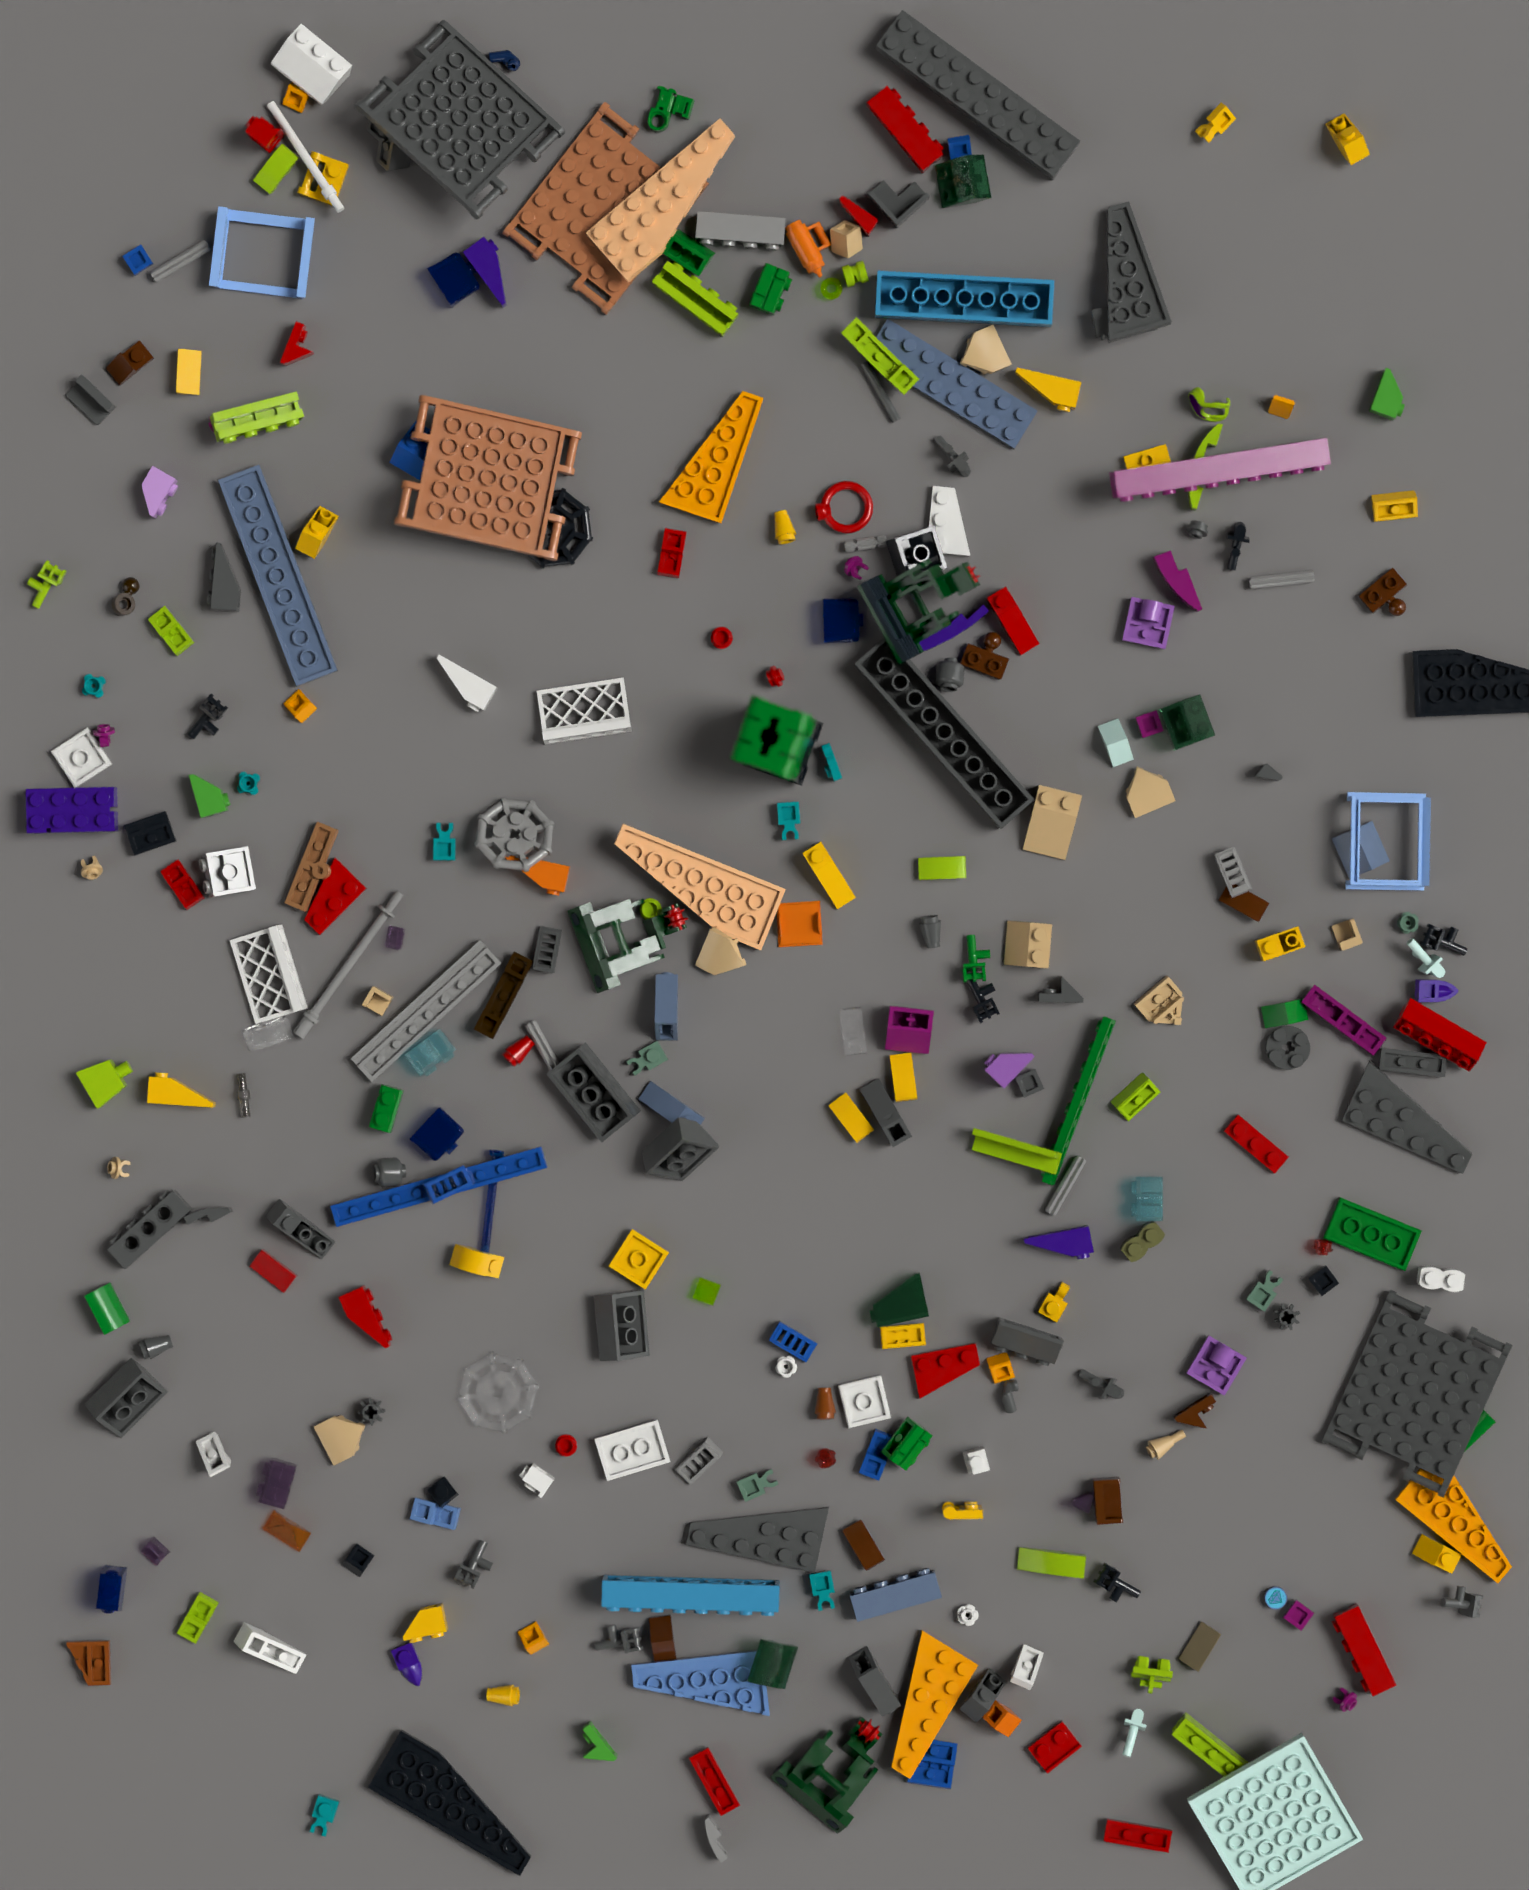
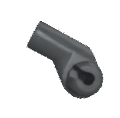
M1015 1379L1007 1380L1003 1386L1002 1400L1006 1413H1013L1017 1410L1012 1395L1013 1391L1019 1390L1017 1380Z

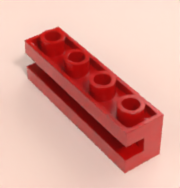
M886 86L867 102V107L923 174L934 162L939 161L943 157L942 150L944 148L937 139L932 140L929 137L928 133L930 131L923 122L918 123L915 120L914 116L916 114L910 106H904L900 102L902 97L896 89H890Z
M1412 998L1402 1008L1399 1014L1400 1017L1393 1026L1402 1034L1409 1036L1421 1045L1426 1046L1469 1072L1478 1062L1487 1043Z
M1355 1603L1349 1606V1609L1334 1613L1335 1620L1331 1622L1336 1632H1341L1345 1639L1341 1643L1346 1653L1351 1652L1354 1658L1351 1664L1355 1672H1360L1363 1680L1360 1682L1365 1693L1370 1691V1694L1375 1696L1396 1686L1358 1604Z

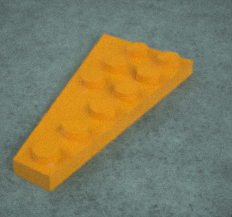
M745 391L741 392L659 503L722 524L764 399L763 397Z
M1421 1468L1416 1472L1441 1485L1444 1481L1443 1478ZM1453 1475L1444 1498L1438 1496L1437 1492L1410 1480L1395 1500L1496 1583H1499L1512 1566L1456 1477Z
M922 1630L891 1763V1768L909 1779L912 1777L978 1667V1664Z

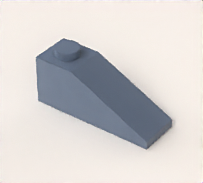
M652 1081L649 1082L639 1097L640 1101L671 1123L680 1117L697 1121L701 1125L705 1119L701 1114Z

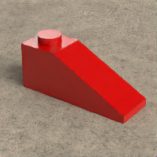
M1006 586L987 597V602L1020 655L1039 645L1037 638Z

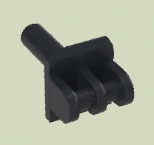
M1243 522L1235 524L1233 533L1227 532V539L1233 540L1227 566L1229 570H1236L1242 542L1249 543L1250 541L1249 537L1245 536L1246 527Z
M212 693L199 706L204 711V714L188 732L192 739H195L203 728L213 736L219 731L209 720L211 718L214 721L221 719L228 707L222 706L219 699L216 701Z
M1427 924L1429 928L1426 933L1424 932L1423 935L1425 937L1423 942L1420 941V945L1438 951L1439 946H1442L1462 956L1466 954L1467 948L1454 942L1459 929L1450 927L1446 938H1443L1445 930Z
M967 980L978 1005L972 1008L980 1024L986 1018L991 1019V1016L994 1014L999 1015V1010L993 998L988 1000L984 998V996L996 991L993 984L990 983L979 988L977 982Z
M1104 1562L1103 1570L1098 1572L1099 1577L1094 1579L1093 1582L1109 1592L1114 1585L1115 1589L1109 1598L1116 1603L1123 1591L1138 1598L1141 1591L1119 1579L1118 1577L1121 1573L1115 1567Z

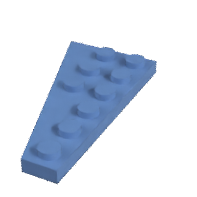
M763 1650L631 1664L635 1688L658 1693L662 1692L677 1697L690 1698L696 1701L770 1716Z

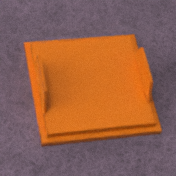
M820 901L780 903L777 910L779 947L823 945Z

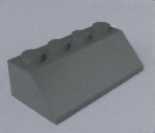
M584 1043L547 1073L548 1077L601 1142L641 1111L587 1043Z

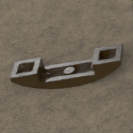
M515 951L513 952L473 1030L494 1039L533 964L532 960Z

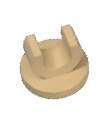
M92 856L93 863L89 865L86 864L84 859L81 860L83 867L81 869L82 877L94 880L103 873V868L96 856Z
M113 1157L107 1166L108 1174H110L112 1179H117L119 1176L128 1177L129 1173L122 1172V1166L130 1165L131 1162L120 1160L119 1157Z

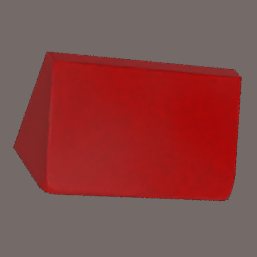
M264 1249L259 1252L250 1265L253 1270L283 1293L298 1276Z

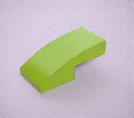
M281 144L253 181L266 192L272 194L300 157L284 144Z
M166 606L162 607L148 619L175 655L179 656L195 643Z
M966 856L918 858L919 880L966 878Z
M199 1592L177 1634L196 1644L219 1602Z

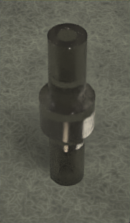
M245 1073L237 1074L239 1090L237 1092V1101H240L242 1118L251 1117L249 1108L250 1090H247Z

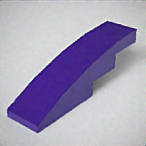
M982 605L968 619L961 613L951 622V625L919 642L923 651L930 650L953 639L973 626L989 610Z

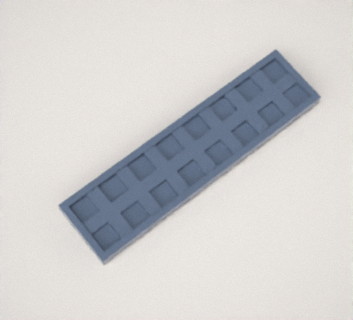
M889 319L886 320L876 337L900 362L905 364L919 378L912 387L1015 449L1038 412Z

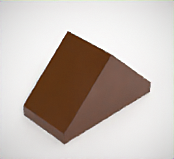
M671 1615L650 1617V1636L654 1661L677 1659Z

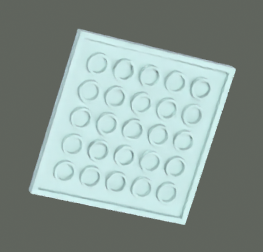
M1302 1733L1186 1798L1239 1890H1276L1363 1840Z

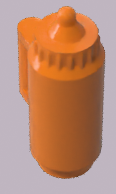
M801 220L789 224L785 227L787 231L786 236L803 268L809 274L815 273L819 278L822 277L821 268L825 266L820 251L830 247L831 242L820 221L808 227L805 223L802 224ZM814 229L822 246L817 247L809 232L810 230Z

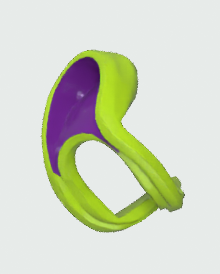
M1200 387L1193 388L1189 392L1188 397L1191 407L1201 419L1218 422L1227 418L1230 407L1229 398H1226V403H1205L1204 391ZM1225 408L1224 415H1210L1205 413L1204 409Z

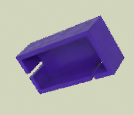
M117 787L26 789L27 833H50L49 828H51V833L118 831V812L110 811V807H118Z

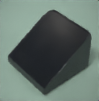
M356 1543L342 1566L360 1577L375 1555Z

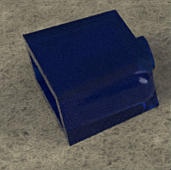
M457 252L427 268L452 308L476 292L480 287L473 275L476 273V270L470 261L465 263Z
M855 598L823 599L824 644L859 641V627H864L863 613H859L858 600Z
M439 1107L414 1133L410 1140L433 1161H437L446 1152L450 1155L458 1146L456 1141L463 1135L464 1129L442 1107Z
M104 1566L100 1573L96 1609H101L106 1614L122 1611L127 1567Z

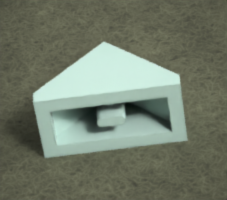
M1119 719L1098 726L1113 767L1134 760L1127 736Z

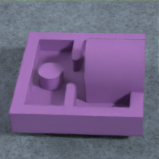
M1131 597L1122 640L1166 649L1175 606L1154 600Z
M1208 1335L1186 1373L1225 1396L1247 1357Z

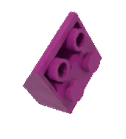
M889 1006L885 1050L929 1054L934 1010Z

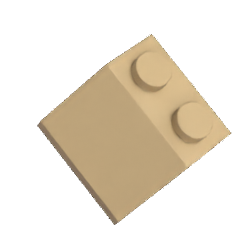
M1007 921L1004 965L1049 968L1052 924Z

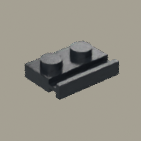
M167 811L124 825L134 856L177 841Z

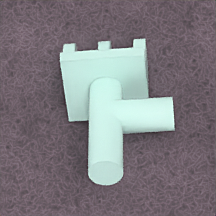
M1414 938L1407 941L1406 944L1411 948L1412 955L1423 962L1418 968L1420 972L1429 973L1438 978L1445 975V969L1439 964L1443 960L1440 956L1432 954L1429 957Z
M1141 1709L1133 1711L1131 1720L1125 1719L1124 1725L1129 1726L1130 1729L1123 1749V1756L1131 1757L1138 1729L1143 1731L1146 1729L1147 1725L1142 1724L1144 1713Z

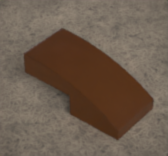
M1234 884L1232 887L1236 888L1238 885ZM1227 886L1218 899L1257 922L1260 921L1269 905V902L1249 891L1232 898Z
M862 1520L842 1530L866 1571L885 1561Z

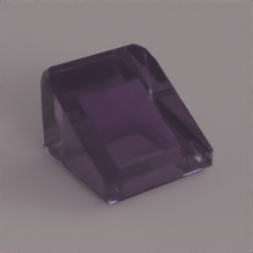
M389 926L385 946L401 950L405 929Z

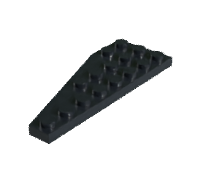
M1459 649L1412 651L1415 717L1529 713V669L1492 660Z
M401 1729L368 1788L520 1876L531 1858L529 1852L440 1751Z

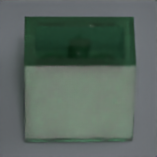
M984 154L964 155L935 165L942 208L977 203L991 198Z
M1200 694L1159 709L1174 751L1215 736Z

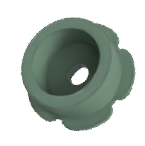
M1404 912L1398 918L1397 925L1403 933L1409 934L1418 929L1419 919L1415 914Z

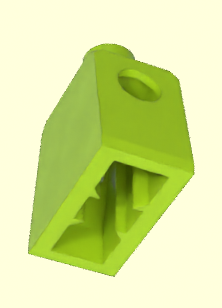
M111 1059L78 1071L76 1074L95 1107L99 1109L127 1086L123 1077L132 1073L133 1070L127 1061L116 1066Z

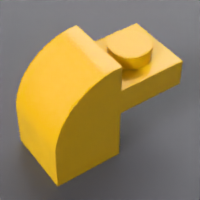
M455 1244L449 1265L477 1275L499 1278L504 1257Z

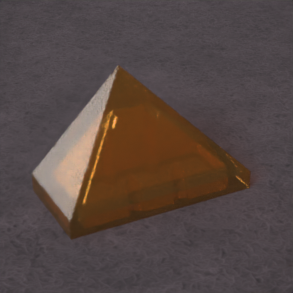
M276 1510L273 1511L263 1527V1530L299 1552L311 1535V1532Z

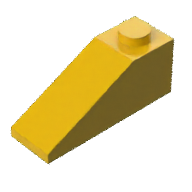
M1016 368L1015 374L1052 405L1058 406L1057 410L1070 412V409L1075 410L1081 386L1080 381Z
M822 842L802 853L837 909L856 898Z
M155 1072V1076H149L147 1103L211 1108L216 1105V1102L179 1080L168 1077V1073Z

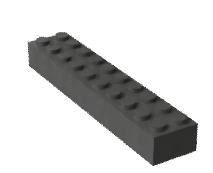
M903 10L876 45L878 52L1052 180H1054L1080 144V140Z
M885 637L854 664L1000 829L1034 801V798L910 659L901 664L898 663Z

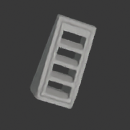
M1235 847L1214 855L1232 898L1252 890ZM1230 858H1234V859H1232V860H1229V861H1227V862L1222 863L1223 861H1226V860H1228V859H1230ZM1237 865L1236 868L1226 872V868ZM1238 873L1241 874V876L1229 880V877ZM1244 881L1245 883L1236 888L1232 887V885Z
M707 1437L675 1471L691 1485L722 1456L723 1451ZM704 1448H706L713 1455V1457ZM699 1453L708 1461L707 1463L698 1456ZM694 1460L701 1468L698 1469L691 1461ZM686 1465L695 1473L693 1476L684 1468Z

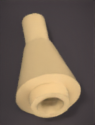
M1181 1429L1171 1436L1168 1435L1147 1441L1148 1446L1146 1450L1151 1458L1155 1457L1159 1460L1176 1442L1185 1438L1186 1435Z

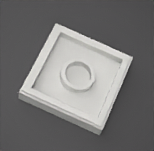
M88 727L51 751L74 788L79 787L112 765Z
M881 1375L838 1385L848 1428L891 1418Z

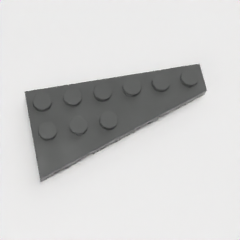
M1125 202L1108 207V343L1171 325L1172 321L1130 203Z
M829 1507L691 1522L686 1545L815 1572Z

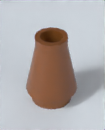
M818 1388L814 1413L817 1415V1420L834 1419L836 1410L831 1388Z

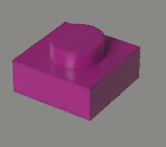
M1157 710L1135 717L1142 738L1164 731Z
M1295 1600L1283 1618L1302 1631L1314 1615V1612L1298 1600Z

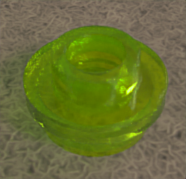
M833 277L825 279L820 287L821 294L829 300L837 299L842 293L841 282ZM829 285H834L836 290L835 292L830 293L828 292L827 287Z

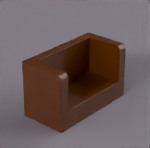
M1120 1477L1093 1478L1096 1524L1123 1523Z

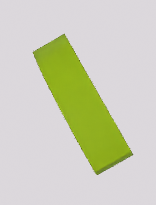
M857 317L841 332L849 343L903 395L919 380Z
M1218 423L1206 435L1193 459L1204 457L1207 445L1211 447L1217 446L1223 424ZM1197 486V490L1188 491L1191 510H1196L1203 491L1202 487Z

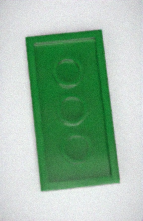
M1339 1197L1323 1238L1406 1271L1422 1230Z

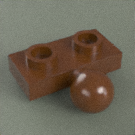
M1392 568L1360 594L1359 598L1372 613H1375L1385 603H1388L1389 612L1394 616H1400L1405 612L1406 604L1403 600L1396 599L1394 596L1405 588L1407 583Z
M996 632L987 633L984 637L985 649L968 643L961 664L1002 679L1009 658L993 652L1001 644L1000 635Z

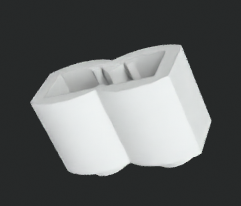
M1429 1265L1418 1267L1416 1283L1424 1288H1443L1451 1292H1459L1464 1289L1465 1274L1457 1269L1445 1268L1440 1270Z

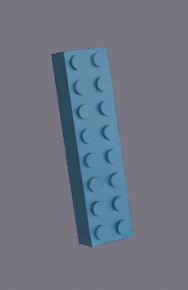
M878 271L875 318L1051 327L1054 280Z
M604 1575L602 1580V1607H606L607 1611H620V1608H628L630 1612H641L642 1608H650V1612L656 1613L664 1612V1609H673V1613H686V1610H695L697 1614H707L708 1610H717V1614L723 1615L730 1614V1611H739V1615H752V1612H761L763 1616H774V1612H779L780 1580Z

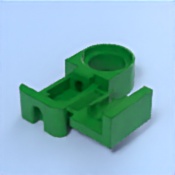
M658 86L657 89L660 90L655 108L651 107L648 125L655 132H663L667 129L672 114L680 113L682 117L689 120L695 101L692 98L678 95L674 89ZM688 103L686 113L684 114L686 104ZM660 115L664 117V124L661 127L653 126L652 121L655 116Z

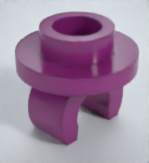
M854 556L846 561L844 572L848 576L861 580L862 577L859 576L858 571L860 568L865 570L869 568L863 563L862 558Z
M109 724L98 725L97 729L93 730V735L99 736L100 747L110 746V735L115 733V728L110 727Z
M1340 1688L1339 1690L1344 1693V1698L1339 1700L1333 1697V1701L1340 1705L1341 1711H1351L1357 1704V1694Z

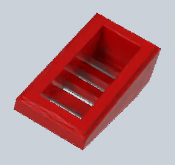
M841 196L839 199L841 206L869 237L878 224V219L845 196Z

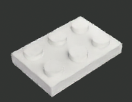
M658 1419L594 1439L607 1481L671 1462Z

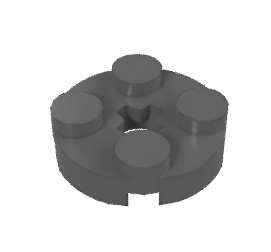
M1282 1026L1269 1035L1265 1049L1269 1060L1276 1067L1292 1070L1302 1066L1308 1059L1310 1043L1307 1035L1301 1029L1294 1026ZM1287 1041H1290L1291 1046L1294 1047V1050L1290 1051L1289 1054H1285V1050L1282 1049V1045H1286Z

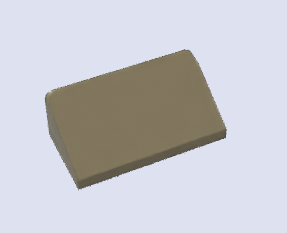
M1201 1621L1180 1655L1179 1660L1199 1672L1220 1638L1221 1633Z

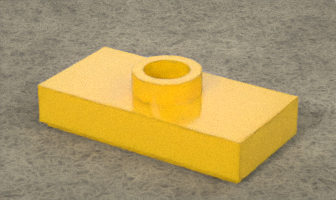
M1166 444L1123 456L1126 469L1171 462Z
M924 1323L880 1327L882 1349L926 1345Z

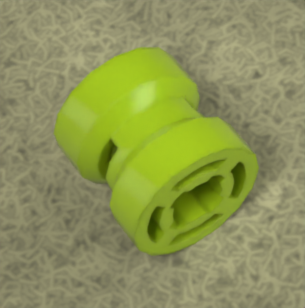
M863 260L856 262L853 266H842L848 288L858 282H869Z

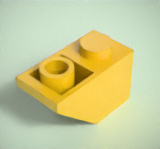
M1345 113L1325 124L1341 154L1350 165L1370 155L1363 135Z
M319 506L302 530L295 549L315 559L323 548L339 516Z
M1299 926L1254 940L1261 961H1267L1306 947Z
M443 1603L422 1607L403 1635V1640L415 1643L422 1641L424 1636L431 1635V1638L444 1636L443 1632H447L448 1625Z

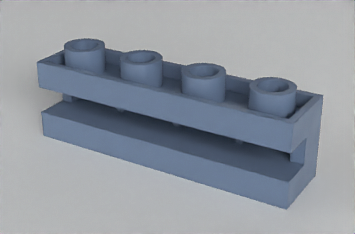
M924 1568L916 1571L917 1575L909 1577L908 1574H903L895 1577L896 1581L887 1583V1580H882L874 1583L875 1587L866 1589V1586H861L853 1589L854 1593H850V1599L857 1622L942 1598L935 1570L930 1571L929 1568Z

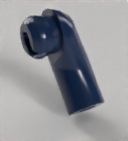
M511 51L489 52L490 62H502L510 71L518 70L520 66L519 58Z

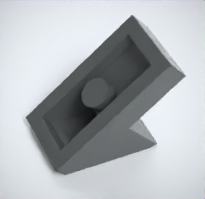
M1061 976L1060 993H1056V989H1043V993H1038V1002L1083 1003V997Z

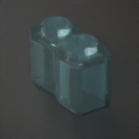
M440 1028L404 1056L419 1076L423 1074L429 1076L437 1070L435 1066L442 1060L445 1064L455 1056L453 1052L456 1048Z
M1135 1177V1181H1131V1194H1135V1203H1131V1216H1135V1221H1163V1177Z

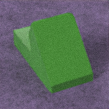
M589 1721L584 1725L582 1729L584 1733L582 1735L589 1744L594 1743V1746L583 1755V1758L606 1761L616 1760L617 1753L592 1722Z

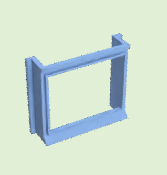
M218 206L209 286L243 292L300 299L306 298L315 218L287 217L231 210L227 207ZM235 221L304 230L297 289L223 280L229 222Z
M1347 792V801H1351L1350 880H1345V889L1424 891V886H1429L1431 798H1426V794ZM1361 802L1418 803L1417 880L1359 879Z

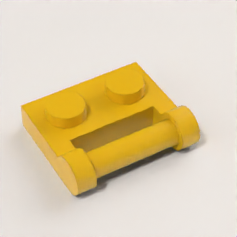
M311 151L310 156L317 167L319 162L325 164L322 174L328 184L334 187L338 197L349 164ZM307 169L302 186H299L297 193L332 206L330 201L326 200L321 193L322 189L319 184L316 192L310 190L314 177L309 169Z
M947 1501L942 1505L943 1516L946 1519H983L982 1505H978L977 1501H966L964 1505H954L952 1502Z

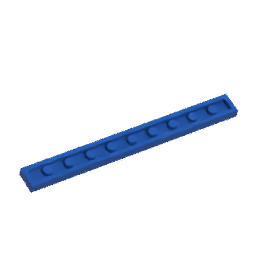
M542 1146L465 1167L473 1185L460 1192L547 1168ZM460 1172L456 1173V1176L461 1186L464 1185L465 1183L460 1175ZM444 1174L333 1204L330 1207L336 1227L428 1202L430 1199L423 1184ZM448 1177L452 1188L456 1189L457 1187L452 1177ZM440 1181L444 1192H449L444 1181ZM431 1185L436 1197H439L440 1194L436 1185Z

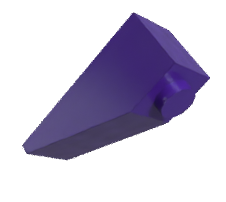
M482 237L466 249L463 254L504 308L507 306L499 257L496 253L499 249L492 239L487 241L485 237Z
M1088 1225L1023 1238L1025 1244L1072 1257L1076 1256L1077 1259L1090 1257L1089 1253L1094 1252Z

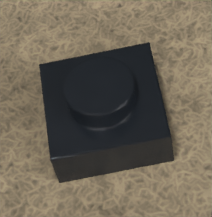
M1326 1265L1308 1278L1321 1296L1339 1284Z
M445 1476L427 1489L441 1508L459 1495Z

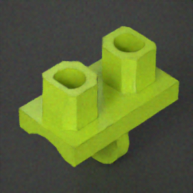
M1138 1656L1135 1666H1133L1131 1671V1677L1141 1678L1140 1686L1148 1687L1147 1693L1152 1694L1153 1688H1162V1682L1157 1681H1171L1173 1671H1170V1660L1158 1659L1157 1669L1148 1668L1149 1658Z

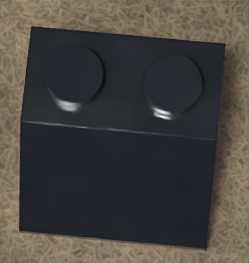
M935 526L886 541L897 576L927 559H930L931 563L927 567L920 569L921 572L938 564L942 570L947 568Z

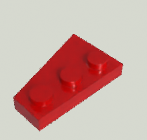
M336 857L330 866V876L324 879L304 919L319 935L367 889Z
M976 1343L911 1355L919 1399L979 1366L980 1361Z

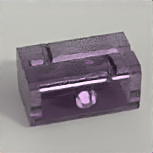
M271 1458L270 1463L265 1462L262 1472L263 1475H266L264 1484H259L256 1496H260V1503L281 1509L286 1507L297 1464L276 1458Z

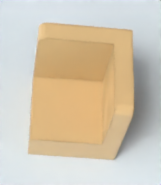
M844 220L830 229L831 250L833 253L848 259L862 250V233L859 225Z
M1354 918L1332 926L1340 951L1363 944Z
M373 986L362 1006L368 1007L383 1016L394 997Z

